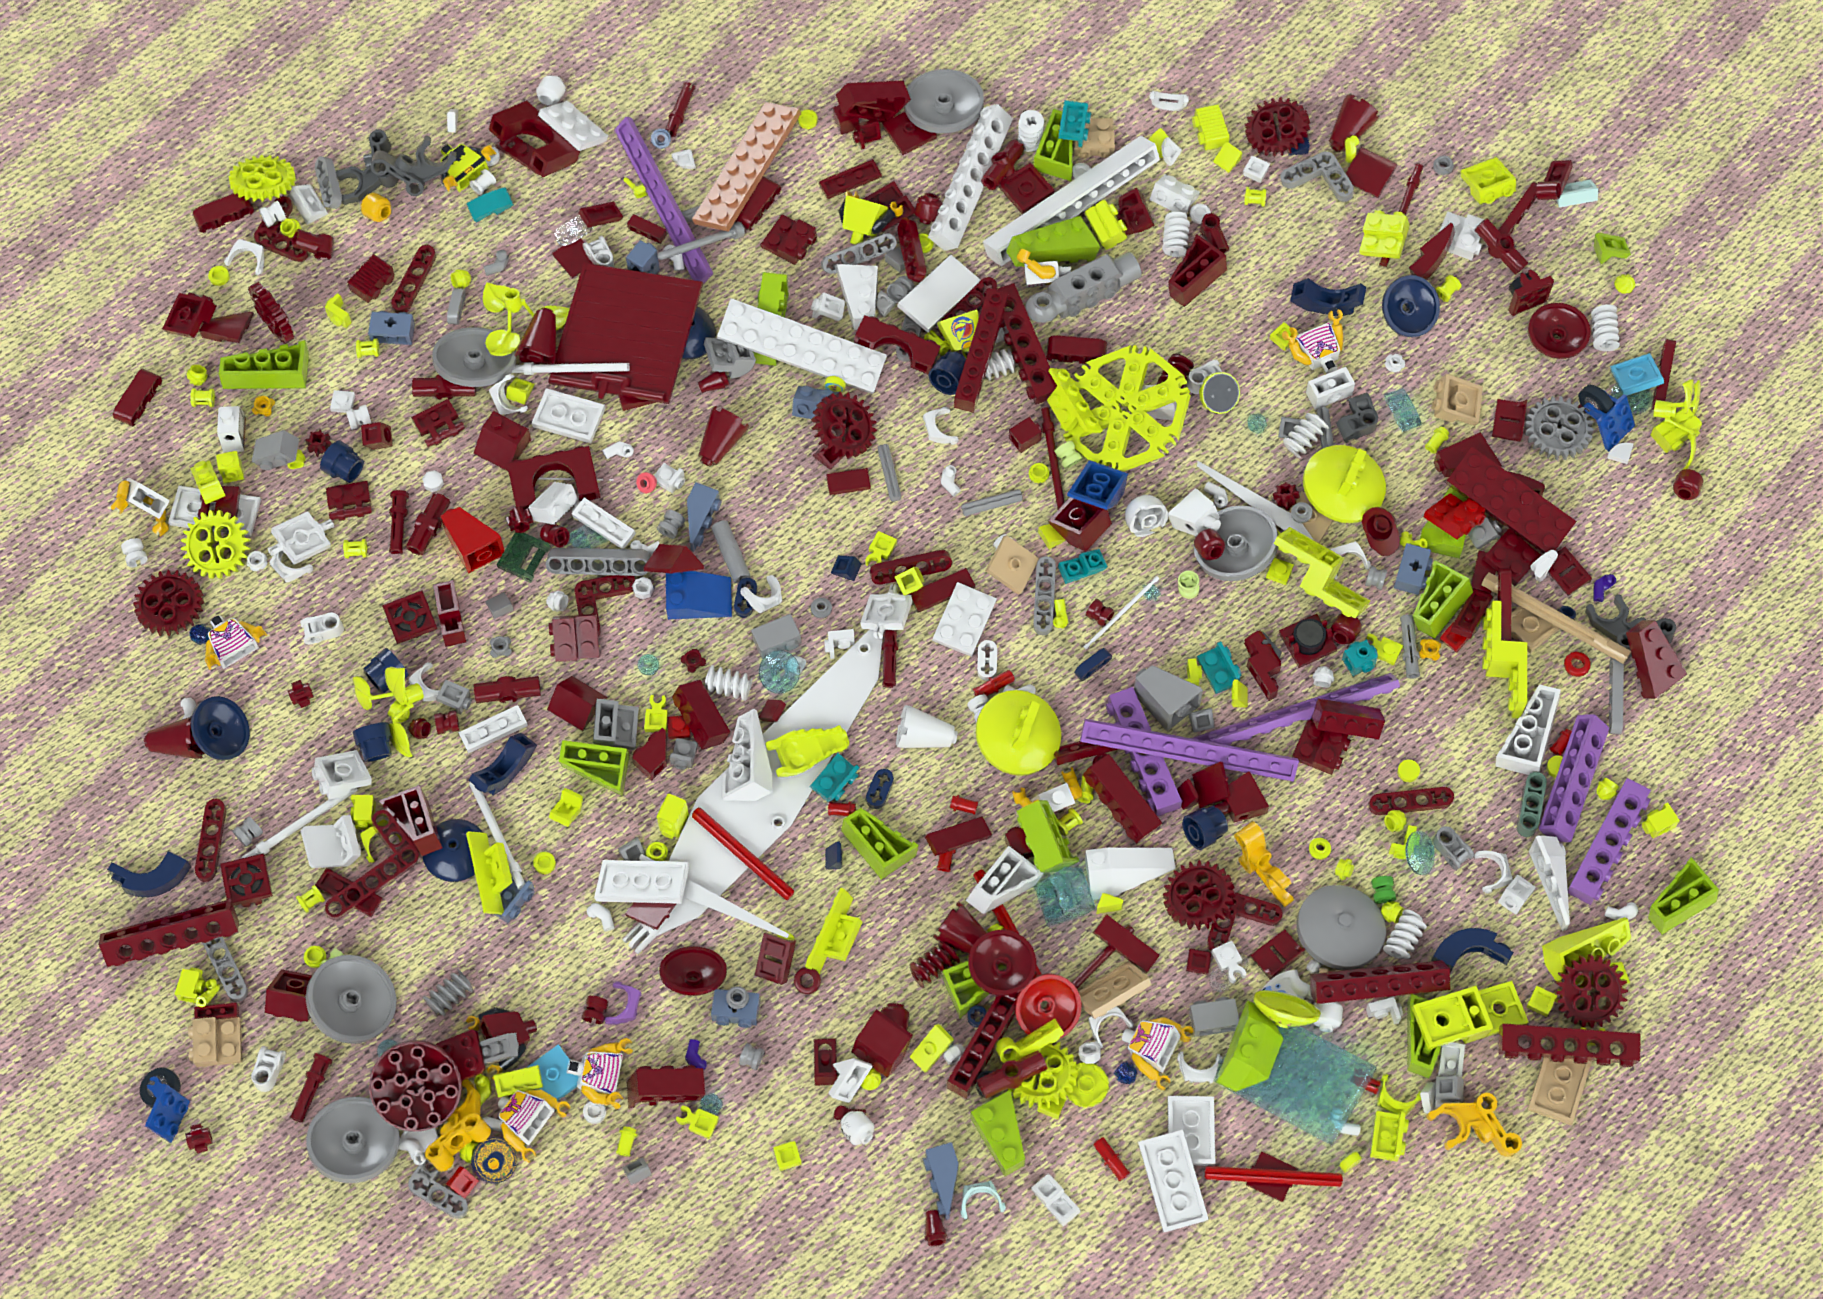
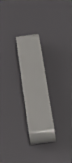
M553 548L548 554L545 565L546 569L553 574L642 576L648 572L644 571L645 564H638L637 561L641 560L647 563L651 554L642 549ZM552 559H558L561 562L555 563L552 561ZM579 559L582 563H575L573 560ZM598 559L601 560L603 563L598 564L594 560ZM616 560H622L624 564H618Z

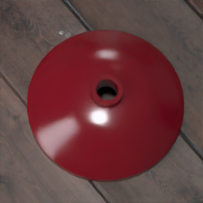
M1550 303L1540 307L1533 313L1528 324V336L1533 346L1542 354L1551 358L1567 359L1580 354L1586 348L1590 340L1591 328L1586 316L1574 306L1565 303ZM1557 335L1560 339H1556L1554 336Z
M994 930L984 934L974 943L969 953L968 967L973 981L982 990L992 995L1009 996L1022 991L1028 986L1034 977L1037 961L1032 945L1022 935L1010 930ZM1004 965L1006 969L1001 971L998 969V966Z
M696 946L683 947L670 952L663 958L659 966V976L663 984L670 990L686 996H699L710 993L723 984L727 976V966L724 959L713 950Z

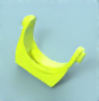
M383 819L377 824L379 826H386L388 821ZM373 826L360 833L362 843L368 855L366 859L369 863L375 862L369 852L370 839L377 833ZM395 834V835H397V837L399 838V841L401 842V840H402L401 836H399L398 834Z
M1383 1074L1380 1080L1383 1083L1379 1091L1377 1105L1394 1114H1400L1401 1111L1406 1112V1116L1413 1106L1421 1101V1091L1411 1102L1394 1100L1387 1093L1385 1082L1388 1080L1389 1075Z

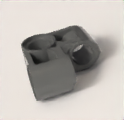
M1367 392L1347 399L1353 414L1344 416L1336 422L1346 443L1349 442L1348 440H1357L1360 437L1372 434L1377 428L1378 414ZM1365 420H1370L1372 423H1371V424H1367V423H1365L1364 421H1365Z

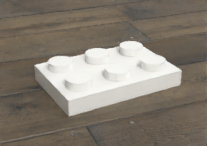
M569 101L540 109L538 116L578 151L607 141L608 135Z
M546 388L532 421V427L591 444L605 411V405Z
M957 582L932 641L972 657L997 598Z
M1168 1096V1133L1183 1130L1193 1166H1215L1214 1096Z

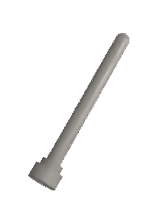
M735 222L729 232L721 231L661 251L657 254L659 260H664L726 238H742L745 234L744 227L740 222Z

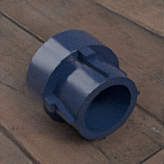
M947 352L944 357L942 356L928 374L929 381L933 387L943 394L955 395L966 358L957 352Z
M338 440L325 451L320 462V469L332 478L339 477L351 483L360 475L365 461L354 452L352 447Z
M385 648L372 658L371 662L363 669L374 687L381 693H385L389 690L385 679V670L389 667H405L388 648ZM405 669V679H406L407 677H409V674H408L407 670Z
M388 722L366 725L352 732L355 745L360 747L364 762H373L392 755L389 744L392 734Z
M1214 805L1209 808L1196 810L1184 816L1182 820L1184 834L1189 843L1197 850H1203L1213 845L1218 838L1228 831V823L1224 814Z

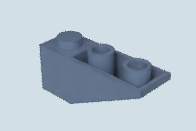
M695 482L687 498L691 551L693 552L697 546L700 547L704 540L703 533L705 529L710 528L713 521V512L719 510L722 501L718 490Z
M952 1142L925 1150L926 1157L922 1158L926 1172L930 1171L933 1178L929 1180L932 1192H937L940 1200L936 1202L939 1214H944L946 1220L950 1218L959 1163Z

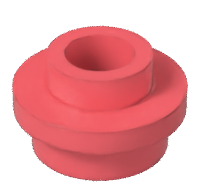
M644 472L637 477L636 484L642 493H651L657 485V480L651 473Z

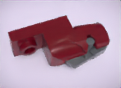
M1259 630L1244 640V645L1250 655L1246 667L1268 701L1277 697L1279 689L1276 680L1272 676L1280 672L1281 660L1279 658L1282 652L1264 632L1262 633Z

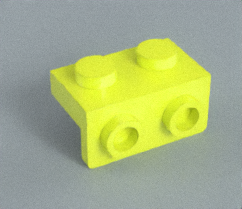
M1376 1111L1370 1157L1397 1162L1400 1155H1404L1406 1142L1402 1141L1403 1133H1407L1409 1120L1405 1119L1406 1112L1401 1111L1400 1114Z

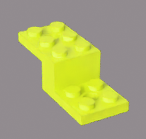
M1291 527L1277 536L1274 544L1278 546L1279 550L1284 553H1291L1301 563L1310 564L1299 586L1308 595L1319 597L1323 600L1324 604L1340 609L1342 614L1347 617L1357 618L1368 607L1369 599L1334 580L1345 559L1344 557Z
M1492 601L1490 608L1486 609V617H1483L1482 630H1486L1485 637L1482 639V649L1486 650L1485 656L1482 658V669H1486L1487 677L1509 678L1508 691H1512L1511 698L1508 699V711H1512V718H1519L1527 704V642L1501 641V601Z
M1512 981L1479 991L1477 986H1473L1412 1006L1428 1050L1462 1039L1464 1044L1499 1034V1027L1503 1023L1527 1025L1529 1023ZM1493 1005H1502L1504 1013L1497 1014L1494 1012ZM1444 1016L1448 1021L1447 1026H1440L1436 1022V1017Z

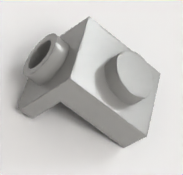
M1486 517L1480 526L1476 525L1472 528L1468 536L1475 547L1480 549L1494 539H1500L1502 537L1500 532L1502 527L1497 520L1493 521Z

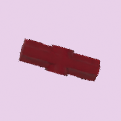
M1011 140L1003 151L992 156L991 161L993 164L981 179L983 186L989 190H995L1004 178L1011 176L1015 172L1014 165L1025 150L1022 143L1017 140Z
M1488 218L1476 226L1474 231L1488 245V252L1493 258H1500L1515 275L1526 267L1528 261L1516 250L1514 240L1510 235L1502 234Z
M438 374L435 378H413L412 395L413 397H435L438 400L448 398L451 400L453 397L476 396V387H466L451 383Z
M439 493L433 494L425 511L420 512L417 516L415 529L406 545L407 550L413 554L424 555L432 537L437 536L436 532L442 526L440 516L447 511L450 505V500Z
M504 676L494 682L474 684L476 704L493 701L506 703V701L511 700L516 702L518 698L541 696L539 676L519 679L513 676Z
M1037 1050L1017 1061H1006L1000 1069L978 1079L977 1083L983 1096L987 1099L1008 1088H1018L1024 1080L1047 1070V1065L1041 1052ZM1009 1073H1017V1075L1013 1077L1008 1076Z

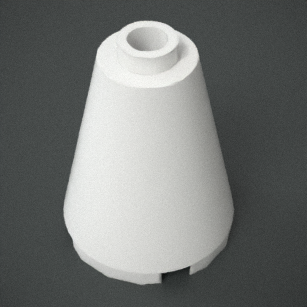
M905 705L900 716L902 720L897 730V747L941 748L950 747L951 744L956 743L958 731H954L953 725L912 706Z

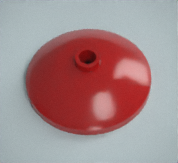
M1057 974L1038 975L1017 995L1015 1002L1016 1020L1021 1029L1029 1035L1051 1020L1056 1019L1064 1032L1059 1038L1061 1039L1074 1029L1080 1018L1081 998L1076 987L1065 977ZM1047 1001L1046 1007L1041 1008V1003Z

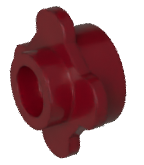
M692 649L681 657V663L687 666L688 672L694 673L697 668L706 665V659L701 657L698 649Z

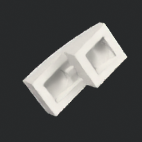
M1049 1173L1031 1187L1034 1194L1062 1226H1065L1080 1213L1079 1207L1064 1193V1189Z

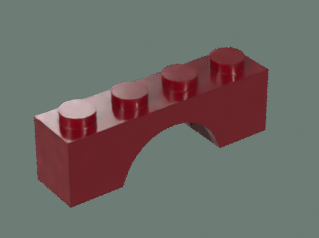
M866 315L863 316L853 342L872 350L886 344L896 345L908 354L910 368L927 375L934 366L941 348L933 340H925L913 332H905L896 325L886 324L874 316Z

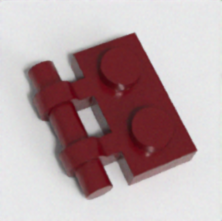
M449 399L411 417L422 437L427 434L431 435L430 438L424 440L427 447L434 444L437 446L442 443V440L450 436L455 437L459 435L458 432L465 429L462 421L455 425L452 422L459 417ZM444 425L448 427L439 433L436 431V429Z
M368 481L326 488L328 508H337V511L329 512L331 520L338 519L343 521L348 517L357 516L360 518L364 517L365 514L372 513L371 505L363 506V503L371 502ZM356 505V508L344 510L345 506Z
M221 486L225 497L213 501L216 505L215 510L212 511H214L215 515L218 510L223 511V516L228 512L231 513V518L237 517L240 487ZM201 494L200 500L202 503L201 508L198 509L199 519H201L202 512L209 516L210 503L205 504Z

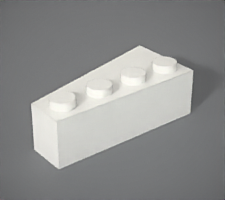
M1538 685L1526 709L1516 722V726L1497 754L1496 767L1527 775L1532 772H1540L1560 701L1561 689Z

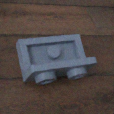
M798 386L793 398L792 415L812 419L815 416L813 411L817 408L816 405L822 402L821 400L824 397H828L831 393L836 395L838 392H833L829 389H815L810 386Z
M512 877V884L500 892L504 912L502 915H494L507 924L511 919H516L521 911V906L525 901H530L534 895L535 888L530 880H524L525 885L519 890Z

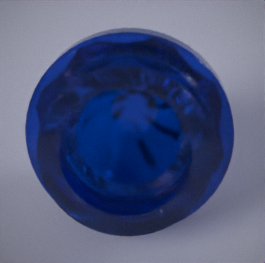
M205 624L193 626L189 631L191 640L197 643V645L206 644L209 640L208 632L211 631V628L206 627Z
M1124 1061L1113 1074L1117 1077L1116 1080L1118 1082L1131 1084L1136 1079L1137 1071L1133 1064Z

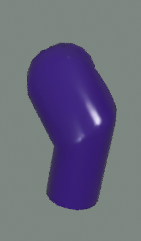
M1606 574L1594 582L1593 601H1604V591L1616 584L1617 580L1613 574Z
M689 1039L685 1060L689 1065L703 1068L704 1071L707 1062L698 1054L700 1041Z

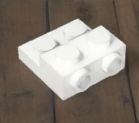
M1447 211L1440 231L1450 223L1455 228V235L1448 252L1469 260L1473 259L1474 254L1479 255L1482 243H1480L1481 237L1474 229L1484 219L1470 214L1465 218Z
M357 750L315 758L312 776L315 781L319 780L320 793L322 795L326 794L329 800L350 796V789L371 785L372 778Z

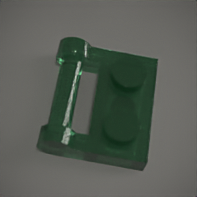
M515 532L499 559L497 567L531 583L535 570L545 553L549 552L551 546L526 533ZM532 548H538L527 569H522L521 567Z

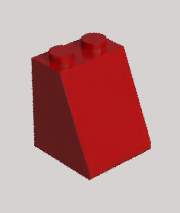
M461 507L449 509L440 516L445 533L467 573L506 555L500 534Z

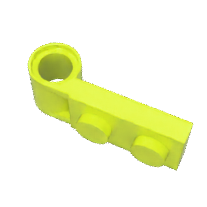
M210 460L206 462L200 461L190 468L205 504L225 497Z
M1053 1019L1016 1043L1012 1038H1001L996 1043V1051L1003 1063L1009 1060L1017 1061L1037 1050L1040 1051L1042 1047L1049 1043L1056 1042L1064 1032L1056 1019ZM1013 1048L1010 1053L1003 1054L1006 1049Z

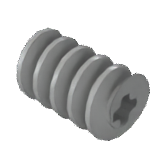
M458 968L459 975L453 972L450 974L452 981L446 978L443 980L445 987L440 984L436 985L438 993L433 990L429 991L431 999L426 996L422 997L436 1015L439 1013L445 1016V1007L452 1010V1001L459 1004L458 996L467 998L465 990L474 992L471 983Z

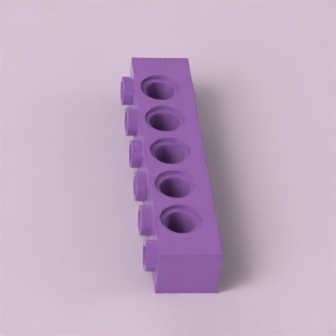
M1133 687L1109 695L1106 709L1109 716L1114 717L1116 721L1114 724L1152 731ZM1128 712L1132 716L1123 717L1121 713ZM1124 750L1125 754H1130L1132 759L1130 761L1133 773H1138L1141 792H1146L1148 797L1146 802L1154 813L1160 816L1180 809L1182 800L1164 758L1149 754L1140 755L1137 752ZM1153 769L1156 773L1151 775L1146 773L1145 770ZM1161 788L1164 792L1157 794L1153 790Z
M1595 714L1577 715L1538 829L1546 836L1557 837L1559 842L1572 841L1610 728Z
M1629 778L1626 779L1568 888V894L1591 905L1594 899L1599 900L1604 891L1601 888L1603 881L1608 883L1613 873V870L1610 869L1612 864H1618L1623 854L1619 851L1622 845L1627 846L1632 837V834L1629 833L1631 827L1636 829L1642 818L1638 815L1640 810H1646L1651 801L1648 798L1650 789ZM1625 804H1631L1634 809H1628ZM1615 822H1622L1625 827H1618ZM1610 839L1614 841L1615 845H1609L1606 842V840ZM1601 857L1606 861V863L1601 864L1597 861L1596 858ZM1587 876L1595 877L1596 882L1589 881Z

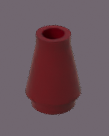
M715 371L703 380L698 381L702 393L725 389V386L730 385L726 372Z
M927 1211L925 1213V1241L932 1247L941 1246L946 1243L948 1235L939 1216V1211Z

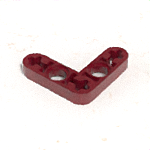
M280 196L275 201H278L280 205L287 204V207H282L287 219L293 210V204L289 197ZM264 220L261 221L254 233L256 244L296 262H303L308 258L309 252L302 250L303 253L296 255L294 250L300 251L301 249L293 247L292 238L279 233L282 221L270 227L266 226ZM265 235H267L268 239L263 238L262 240H260V236L264 237ZM279 242L287 243L283 249L276 248V245Z
M611 575L584 580L576 584L574 591L578 615H585L582 613V609L586 606L594 609L591 614H597L598 637L601 633L596 600L632 593V586L635 581L634 576ZM624 580H628L629 587L624 586ZM614 581H617V590H615ZM608 583L611 585V589L608 592H602L600 586ZM593 585H596L597 593L595 594L593 590ZM583 587H586L588 590L586 595H583L581 592Z
M1235 892L1236 897H1233L1235 904L1230 906L1231 912L1223 913L1230 924L1223 928L1212 923L1207 940L1208 949L1212 952V949L1216 948L1211 940H1216L1218 932L1222 933L1220 942L1223 944L1228 942L1236 916L1274 926L1280 923L1282 919V909L1276 904ZM1247 904H1254L1257 911L1249 914L1245 911L1244 907ZM1261 906L1265 907L1263 912L1270 913L1271 910L1276 911L1275 915L1278 917H1274L1272 920L1269 919V914L1263 913L1262 917H1260Z

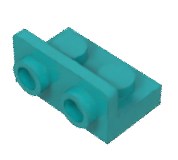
M1064 100L1059 139L1079 141L1078 147H1082L1083 140L1087 141L1089 129L1085 128L1086 123L1090 124L1091 119L1088 103Z
M1221 641L1216 644V648L1196 657L1215 694L1232 688L1234 679L1240 681V676L1242 675L1238 665H1234L1231 660L1230 650L1227 646L1224 647Z
M837 753L809 787L827 802H831L833 799L838 801L845 793V790L842 788L847 782L851 785L859 776L856 772L860 767L858 765L854 767Z

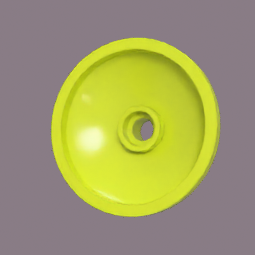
M1262 990L1256 992L1253 998L1257 1008L1267 1018L1282 1028L1313 1024L1320 1018L1321 1013L1318 1008L1290 994Z

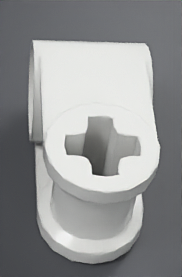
M600 236L598 240L591 243H583L584 251L594 265L614 268L613 254L603 236Z
M1212 360L1203 366L1191 370L1187 381V387L1191 393L1199 394L1205 377L1211 373L1222 372L1218 360Z
M332 612L315 617H307L300 622L305 634L303 638L304 643L308 645L339 637L344 631V626L339 616ZM337 623L334 627L328 628L331 624Z
M267 1046L260 1048L251 1075L252 1081L259 1091L268 1092L273 1089L286 1058L285 1051L269 1050ZM262 1076H269L267 1081L263 1083L258 1082Z

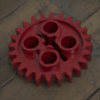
M1282 97L1279 98L1278 102H1275V99L1272 98L1269 104L1267 101H1264L1263 107L1257 105L1258 111L1251 110L1252 116L1247 117L1248 123H1245L1247 129L1245 134L1248 143H1251L1252 149L1257 148L1258 153L1264 150L1265 156L1272 152L1273 157L1276 156L1277 152H1280L1281 156H1283L1286 150L1288 153H1291L1292 147L1299 149L1297 143L1304 144L1303 137H1308L1307 131H1310V119L1307 110H1304L1303 105L1298 106L1296 100L1291 103L1290 98L1283 102ZM1275 113H1277L1279 130L1281 133L1280 141H1278V136L1276 132L1277 129L1274 120Z
M259 282L249 286L248 290L251 300L255 303L254 308L262 318V321L267 324L272 334L284 344L293 340L295 336L293 335L292 327L288 323V317L273 295Z
M839 391L836 395L831 393L828 397H824L821 400L822 402L816 405L817 408L813 411L815 416L811 419L812 422L816 423L812 430H817L818 432L814 435V438H821L818 444L826 445L824 451L831 449L832 456L838 452L840 459L845 455L847 459H850L852 456L856 458L860 453L866 452L867 448L872 446L870 441L876 439L872 434L877 432V429L872 427L877 423V421L871 420L874 413L867 412L870 406L864 407L863 399L858 402L857 395L850 398L849 392L844 394V396Z
M167 570L166 575H163L159 571V577L156 578L150 575L152 581L144 580L143 582L146 586L138 587L141 594L134 595L137 600L133 602L134 607L137 608L134 612L138 616L139 623H142L144 629L149 628L152 634L157 630L159 636H162L164 631H166L168 637L171 636L172 631L179 635V629L182 628L184 631H187V624L194 626L193 618L200 619L197 612H203L201 605L205 604L202 598L204 594L202 590H199V584L195 583L193 577L189 578L186 572L180 575L179 571L176 570L174 575H172L170 570ZM173 587L172 590L166 592L167 588ZM188 600L185 604H180L181 601ZM158 602L155 606H150L151 603ZM173 614L171 618L164 619L167 615Z
M1198 860L1197 866H1193V863L1190 861L1189 868L1186 869L1181 865L1182 871L1180 873L1175 870L1173 871L1176 877H1168L1171 885H1164L1167 892L1163 893V897L1166 899L1163 903L1168 908L1166 911L1169 916L1172 915L1174 922L1179 920L1181 927L1187 923L1189 930L1192 929L1193 925H1196L1197 929L1200 930L1203 924L1209 929L1210 922L1217 926V918L1225 920L1223 913L1231 912L1228 905H1234V901L1231 898L1236 897V894L1233 890L1235 886L1231 882L1232 879L1229 874L1226 875L1227 873L1224 868L1220 869L1217 863L1211 868L1209 861L1203 866L1201 861ZM1202 879H1208L1205 883H1199ZM1182 890H1188L1186 894H1180ZM1218 896L1216 900L1210 901L1211 897ZM1193 907H1199L1197 911L1190 912Z
M1588 954L1587 960L1580 955L1578 963L1571 959V967L1563 966L1566 970L1565 974L1558 972L1562 979L1561 981L1554 982L1560 988L1553 990V992L1560 995V997L1555 999V1002L1562 1003L1558 1010L1561 1012L1566 1011L1564 1014L1565 1018H1571V1022L1574 1024L1579 1021L1581 1027H1585L1586 1023H1588L1590 1028H1594L1595 1022L1598 1026L1603 1027V1020L1611 1023V1015L1619 1017L1616 1010H1624L1620 1002L1627 1001L1622 994L1627 993L1628 990L1622 987L1627 981L1620 979L1624 973L1616 971L1618 965L1615 963L1610 965L1611 960L1606 958L1603 961L1600 955H1597L1594 960L1593 955ZM1590 971H1592L1591 979L1589 977ZM1605 974V983L1599 985L1598 978ZM1579 975H1583V983L1576 985V978ZM1592 988L1595 989L1590 995L1587 994V991H1590ZM1583 997L1584 1004L1576 1008L1577 999ZM1606 997V1004L1603 1007H1599V999Z

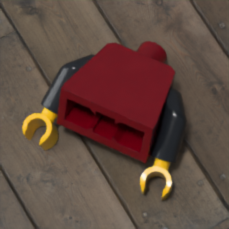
M498 1007L479 1014L477 1018L475 1016H468L466 1019L467 1023L475 1021V1024L468 1027V1029L476 1031L480 1029L484 1040L507 1033H516L519 1044L518 1056L499 1061L497 1066H489L487 1073L497 1069V1074L502 1073V1070L506 1071L515 1064L526 1051V1046L530 1040L529 1034L537 1032V1026L533 1019L523 1022L519 1012H510Z

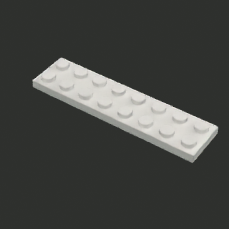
M732 298L717 338L817 375L826 378L829 376L839 377L845 381L846 385L871 394L875 391L887 357L884 353Z

